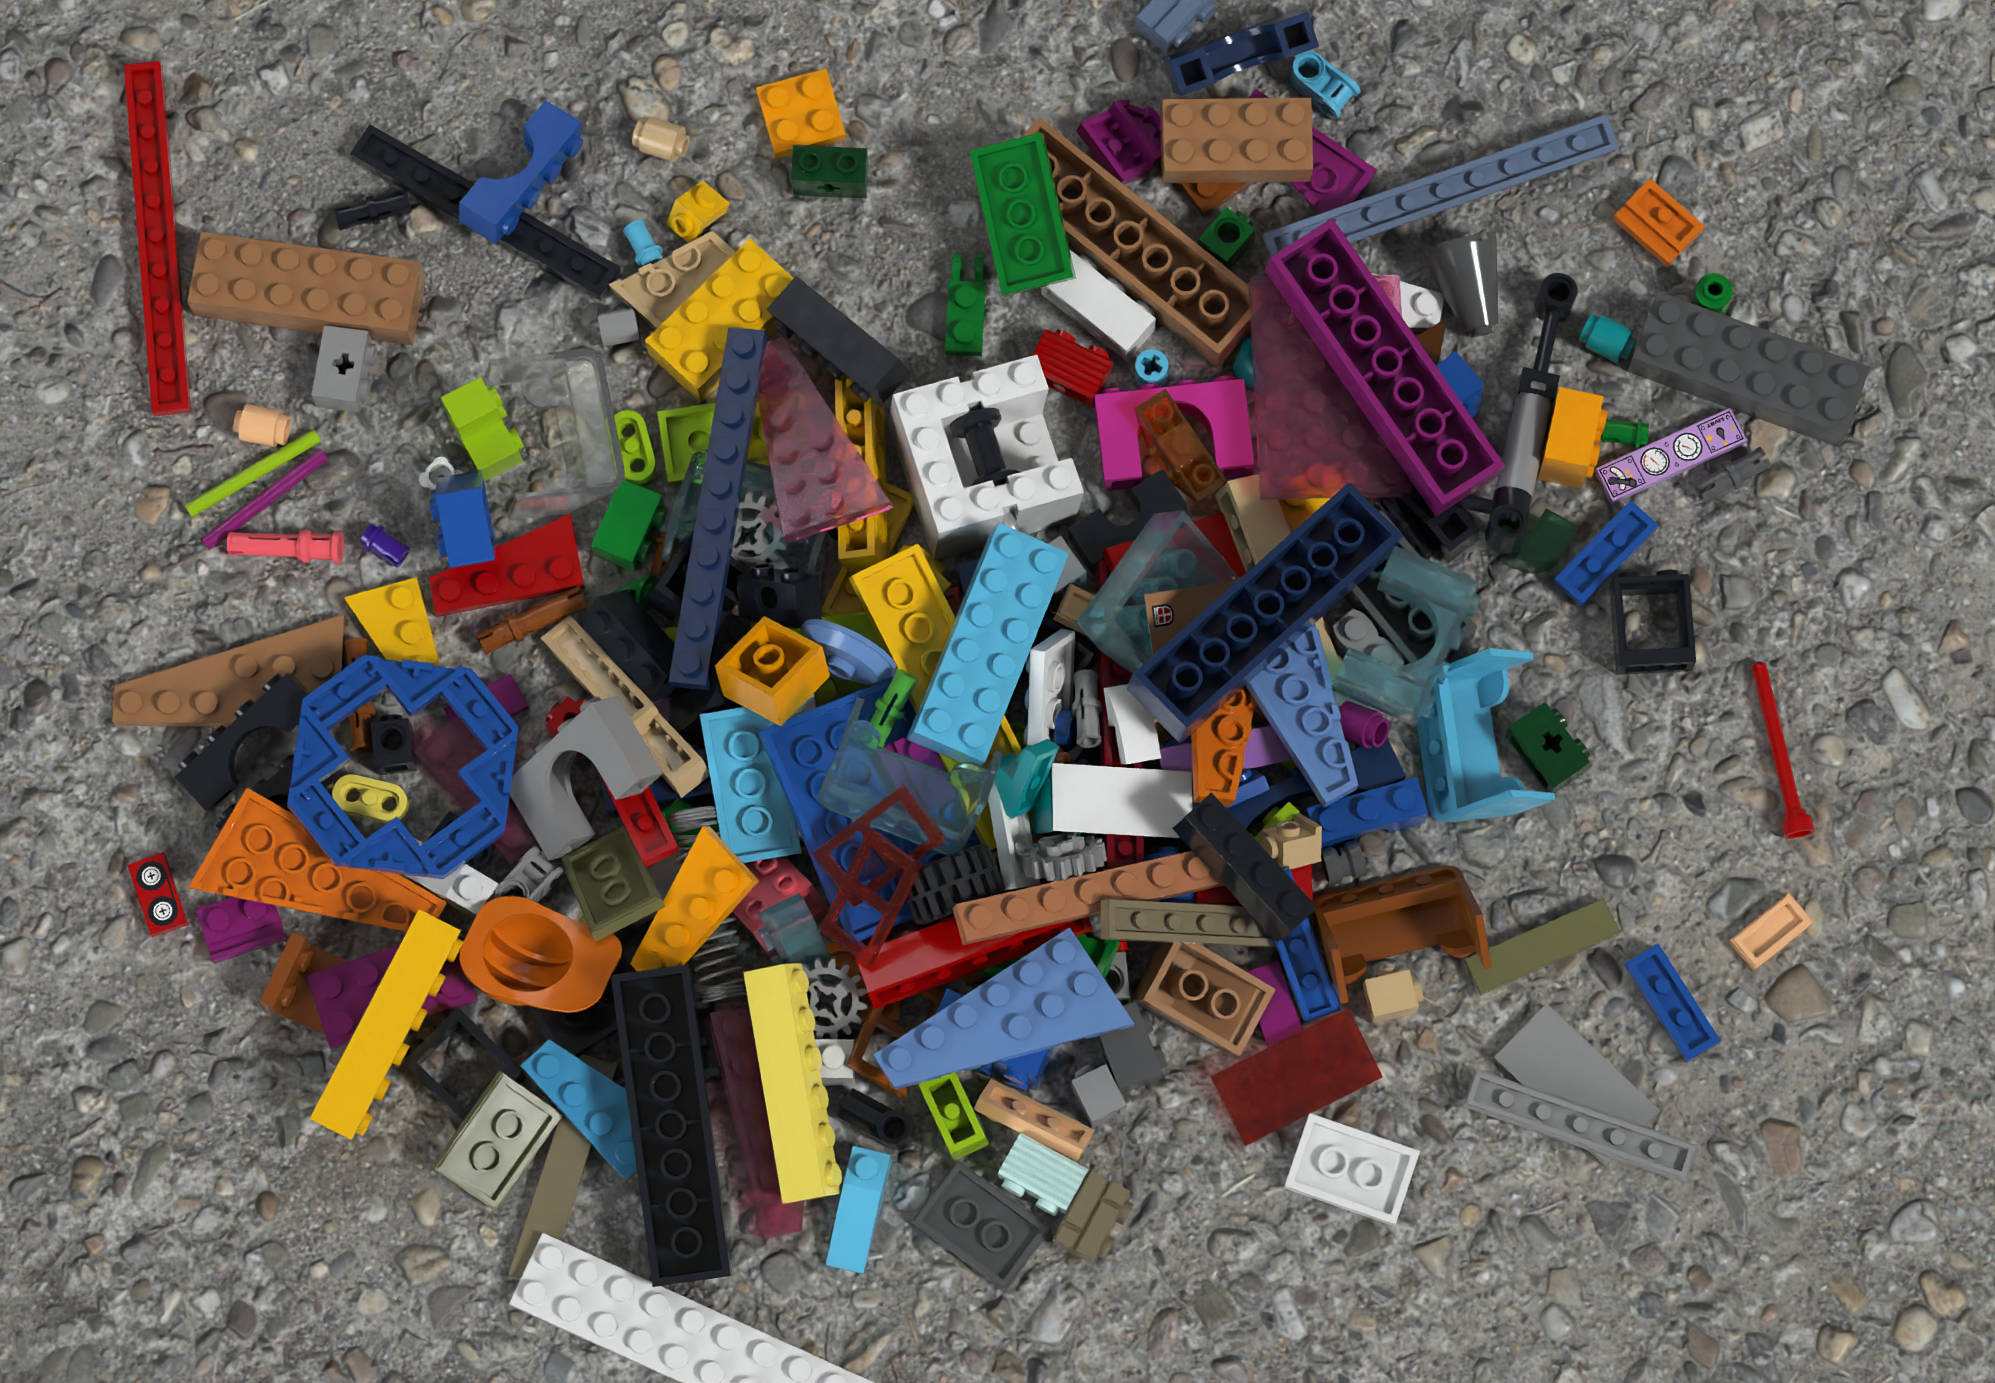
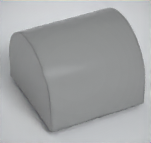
M623 309L597 316L603 347L640 340L634 309Z

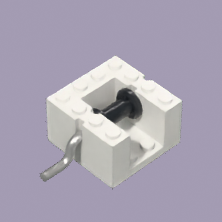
M1038 355L972 372L970 381L960 383L957 376L893 394L888 426L933 561L984 547L990 532L998 523H1002L1022 533L1030 534L1076 521L1084 491L1073 459L1069 458L1058 462L1042 414L1049 388Z

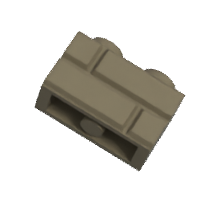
M1089 1170L1052 1239L1053 1244L1093 1265L1098 1256L1105 1260L1115 1241V1238L1109 1236L1116 1222L1121 1225L1125 1223L1134 1205L1128 1202L1130 1191Z

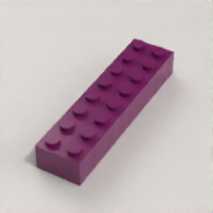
M1333 218L1270 257L1265 272L1435 517L1498 477L1505 464Z

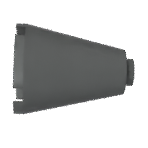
M1493 231L1486 232L1488 238L1486 240L1478 239L1477 234L1438 243L1436 244L1437 252L1432 253V250L1428 247L1423 250L1424 258L1462 333L1470 332L1471 338L1493 333L1491 326L1498 324L1497 237Z

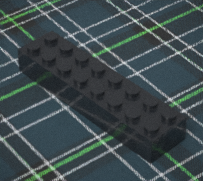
M686 964L611 975L652 1286L658 1287L731 1276L732 1267L691 966Z

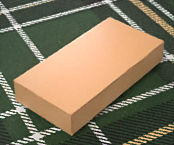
M1788 893L1730 939L1729 943L1748 966L1755 971L1810 927L1814 921L1791 894Z

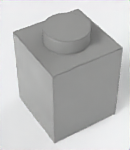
M1093 1063L1075 1072L1076 1078L1071 1080V1088L1091 1128L1126 1112L1127 1105L1106 1064L1097 1068L1096 1064Z

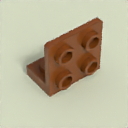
M292 932L259 1002L266 1011L325 1035L307 975L349 961L312 946L306 937Z

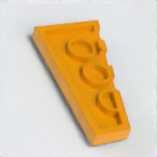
M703 826L663 900L665 907L658 910L630 963L636 971L685 965L759 882L754 874L710 826Z

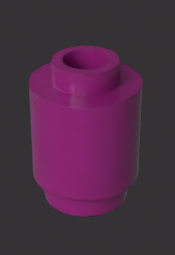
M1345 701L1338 706L1341 715L1340 722L1346 741L1365 748H1378L1383 745L1389 734L1390 724L1388 719L1383 718L1381 712L1350 701Z

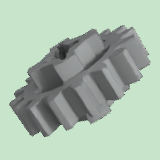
M748 488L745 497H741L731 554L734 559L744 563V566L750 570L753 563H767V558L777 562L780 555L777 549L785 550L788 543L782 537L789 536L790 526L781 525L787 520V512L777 513L780 502L778 500H774L770 504L766 502L767 492L765 491L760 494L759 498L753 497L752 488ZM743 508H753L756 510H744ZM770 521L774 529V537L772 540L769 538L770 535L765 531V528L767 527ZM757 524L755 534L749 531L741 536L743 527L749 529ZM741 550H753L754 552H745Z
M1062 832L1059 835L1043 837L1038 841L1039 843H1033L1032 848H1025L1024 853L1021 854L1023 871L1027 877L1034 876L1035 880L1047 878V881L1052 880V882L1087 875L1089 872L1096 871L1095 867H1103L1104 861H1107L1105 844L1101 838L1094 839L1093 835L1081 837V834L1076 835V832Z
M819 956L815 957L813 968H810L803 962L802 968L808 977V990L811 992V998L808 1000L809 1009L812 1010L814 1017H826L831 1020V1023L815 1021L814 1031H817L816 1038L822 1039L824 1033H830L832 1039H837L838 1030L840 1029L848 1035L851 1034L852 1027L850 1022L853 1021L861 1024L863 1017L857 1010L867 1009L868 1006L867 1001L859 999L860 996L867 993L866 986H857L856 984L861 979V973L857 972L850 975L848 973L850 963L847 961L840 968L836 966V958L834 956H831L828 965H823ZM821 974H831L839 977V979L836 981L825 980L821 977ZM819 990L823 991L826 995L834 994V1008L826 1002L818 1003L820 997ZM851 991L852 1005L848 1013H846L841 1002L842 998Z

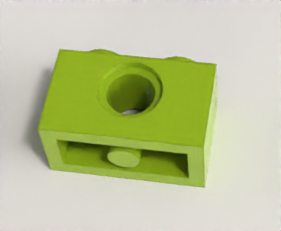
M956 1072L918 1084L954 1161L990 1145Z

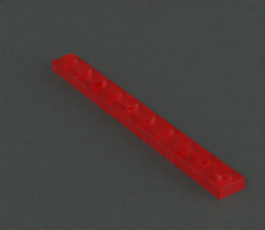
M161 61L124 65L151 409L154 417L190 413L191 401L163 66Z

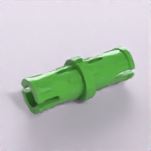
M896 669L895 675L883 698H878L875 703L877 709L865 733L861 736L865 741L879 748L884 747V743L897 719H902L905 714L903 707L915 684L918 682L916 677L901 669ZM896 693H897V694H898V697H897L896 701L894 702V704H893V706H892L890 712L888 713V716H887V718H886V720H885V722H884V724H883V723H882V720H883V718H884V716H885L887 710L889 709V707H890V705H891V703H892V701H893V699H894V697H895V695H896Z

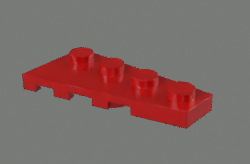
M571 513L495 547V560L453 567L429 577L436 616L441 617L563 593L576 586H579L580 589L585 588Z

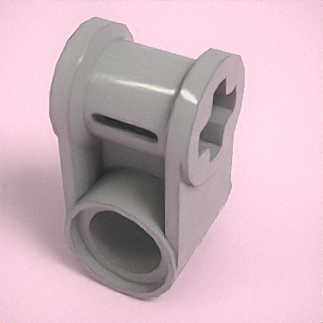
M534 846L524 854L515 868L498 885L495 898L517 892L522 894L524 898L539 903L544 896L548 895L559 884L565 874V870L561 867L555 868L540 855L541 850Z

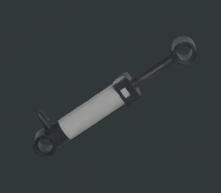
M1564 273L1548 275L1543 280L1535 301V309L1538 315L1544 319L1534 367L1533 369L1523 367L1517 383L1513 411L1502 457L1505 466L1498 475L1494 498L1491 500L1468 495L1462 499L1460 505L1463 509L1490 515L1485 530V540L1488 546L1498 553L1507 554L1515 551L1520 546L1528 526V516L1541 455L1560 375L1548 373L1558 323L1569 316L1578 294V287L1575 281ZM1549 295H1558L1563 299V301H1556L1552 299ZM1499 525H1508L1514 532L1506 533L1499 528Z

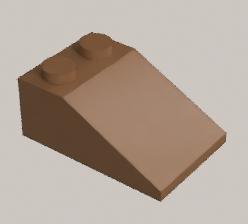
M1160 942L1130 1000L1136 1001L1138 1005L1160 1018L1240 1057L1276 989L1200 944Z

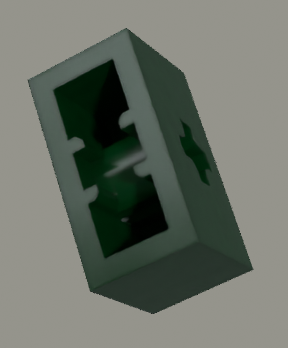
M793 145L791 171L793 195L867 199L869 169L867 148Z
M1544 702L1510 725L1505 737L1544 790L1555 794L1587 771L1590 765L1588 760L1590 753L1579 738L1573 740L1565 728L1568 725L1560 711L1556 708L1551 710L1547 703ZM1545 742L1549 745L1556 743L1558 745L1556 752L1552 749L1545 751L1543 749Z

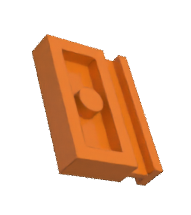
M1651 178L1613 215L1612 219L1667 268L1705 228V225Z

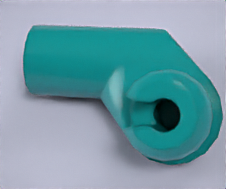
M1243 338L1233 364V373L1237 379H1244L1246 390L1251 389V391L1258 393L1264 390L1267 385L1266 376L1260 373L1259 368L1254 362L1260 348V343L1251 338Z

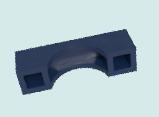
M1297 9L1165 56L1162 59L1173 93L1183 96L1216 84L1219 80L1238 71L1262 63L1286 59L1317 48L1319 44L1308 11Z

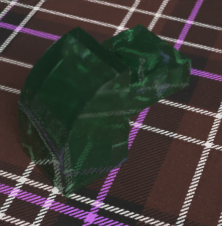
M1546 508L1532 533L1526 530L1520 546L1513 551L1518 554L1513 569L1533 574L1545 572L1555 567L1563 559L1571 546L1579 526ZM1499 525V528L1506 533L1514 532L1508 525Z

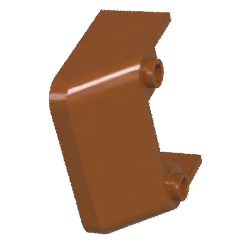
M1444 865L1326 893L1313 900V903L1318 907L1313 911V916L1326 966L1341 1004L1349 1002L1346 985L1357 983L1367 973L1366 962L1439 945L1444 953L1455 958L1466 957L1476 951L1484 969L1492 967L1483 913L1461 870L1455 866Z

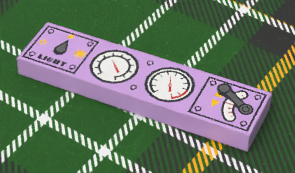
M1728 408L1596 468L1595 474L1612 505L1745 445L1747 439L1732 410Z

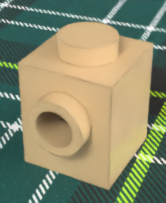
M1390 967L1378 971V977L1364 980L1362 988L1372 1024L1417 1014L1418 1002L1424 1001L1419 979L1412 980L1410 970L1400 972L1399 967Z

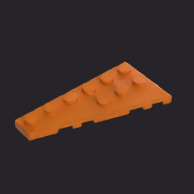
M249 788L245 789L188 886L190 889L404 932L408 931L419 909L438 919L448 903L396 873L334 866L294 814Z

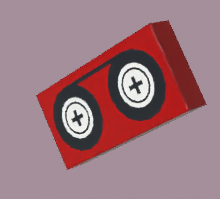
M164 852L127 865L152 938L189 925Z

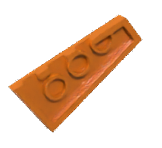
M1246 685L1191 734L1193 802L1200 803L1211 792L1224 806H1231L1236 799L1245 760L1246 743L1250 738L1254 709L1257 707V702Z

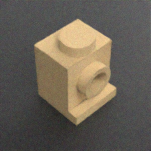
M1300 813L1295 814L1293 821H1282L1276 827L1262 830L1260 845L1281 868L1289 866L1290 869L1321 862L1322 826Z

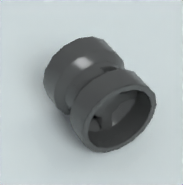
M1357 839L1345 841L1343 846L1338 847V849L1331 846L1321 848V865L1329 886L1341 883L1345 876L1359 878L1367 875L1364 857Z

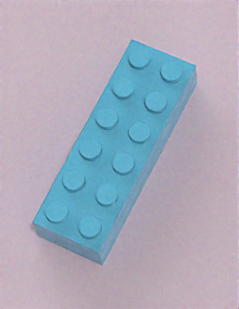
M998 523L993 528L908 733L907 740L974 769H978L985 763L1068 558V552L1002 523Z

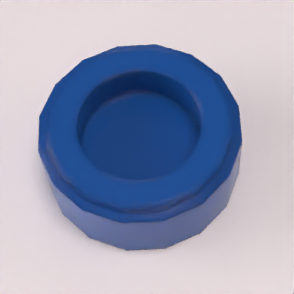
M1063 708L1059 711L1055 721L1054 740L1059 746L1072 747L1077 741L1076 717L1073 716L1071 709Z

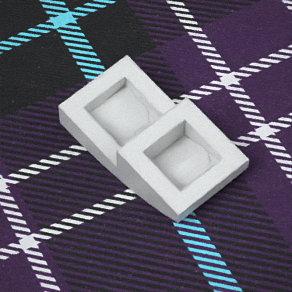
M1128 684L1104 688L1109 726H1115L1120 764L1160 759L1161 753L1153 715L1127 690Z

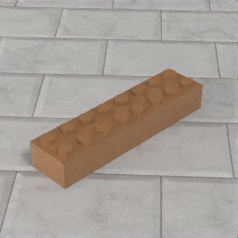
M1039 117L1022 137L1039 132L1044 134L1069 248L1078 256L1083 254L1090 258L1096 264L1097 271L1106 279L1109 277L1116 279L1125 288V294L1135 302L1141 300L1153 310L1155 314L1153 317L1218 368L1263 318L1266 312L1267 300Z

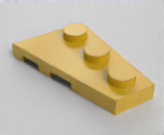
M417 577L344 597L385 660L400 662L402 660L433 663V666L441 667Z

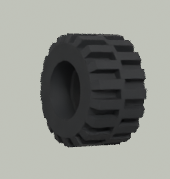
M986 844L975 845L905 873L899 879L915 924L930 923L953 914V907L956 904L999 895L1006 889L991 849Z

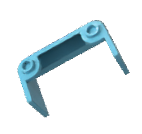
M1488 648L1424 673L1417 678L1413 687V701L1430 813L1435 820L1440 822H1460L1510 816L1555 801L1554 793L1525 791L1523 783L1518 778H1501L1490 707L1502 703L1509 691L1507 670L1534 660L1533 652Z

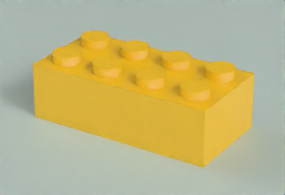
M749 238L645 340L648 355L702 403L719 386L728 327L765 330L769 337L776 330L772 326L776 320L768 312L767 308L794 278Z

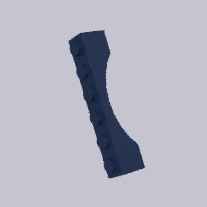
M1388 737L1383 745L1378 748H1365L1355 744L1356 749L1350 751L1358 787L1348 795L1362 793L1405 780L1406 775ZM1296 768L1285 775L1286 780L1274 785L1271 781H1267L1269 790L1229 807L1227 810L1249 832L1275 806L1280 808L1288 802L1316 795L1299 768ZM1178 838L1184 852L1192 851L1181 838Z

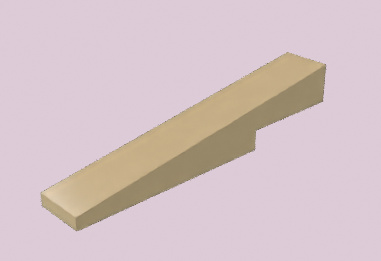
M571 615L567 616L541 637L545 646L592 698L600 697L601 700L615 696L619 698L663 771L661 776L680 798L684 797L710 776V772L703 759L662 717L651 700L615 664Z

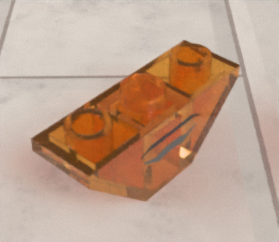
M1166 389L1134 408L1147 450L1175 487L1197 503L1226 484V478Z

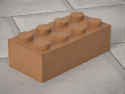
M1311 98L1162 99L1160 110L1162 183L1310 182L1313 172Z

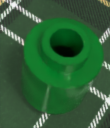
M1710 273L1704 275L1697 282L1691 303L1724 315L1733 295V287L1730 281L1721 274Z

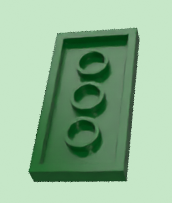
M1039 132L970 150L1002 296L1006 297L1076 279L1044 134Z

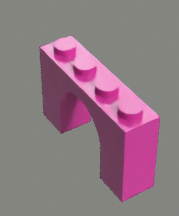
M1220 376L1214 378L1213 382L1198 383L1196 380H1183L1170 387H1161L1159 384H1146L1140 386L1138 390L1123 392L1122 388H1108L1103 390L1101 394H1096L1094 407L1104 491L1130 489L1142 482L1138 445L1139 435L1150 420L1158 415L1169 412L1188 414L1200 421L1206 428L1212 443L1216 479L1253 475L1255 464L1244 379H1235L1233 376Z

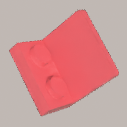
M785 856L753 861L746 866L759 882L732 911L749 930L762 951L770 959L830 911L812 883Z

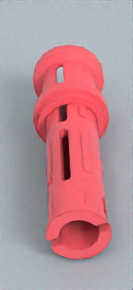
M303 529L298 534L229 531L227 536V552L229 556L296 557L303 563H309L311 559L332 560L334 564H341L344 554V537L341 530H335L333 534L312 533L309 529Z

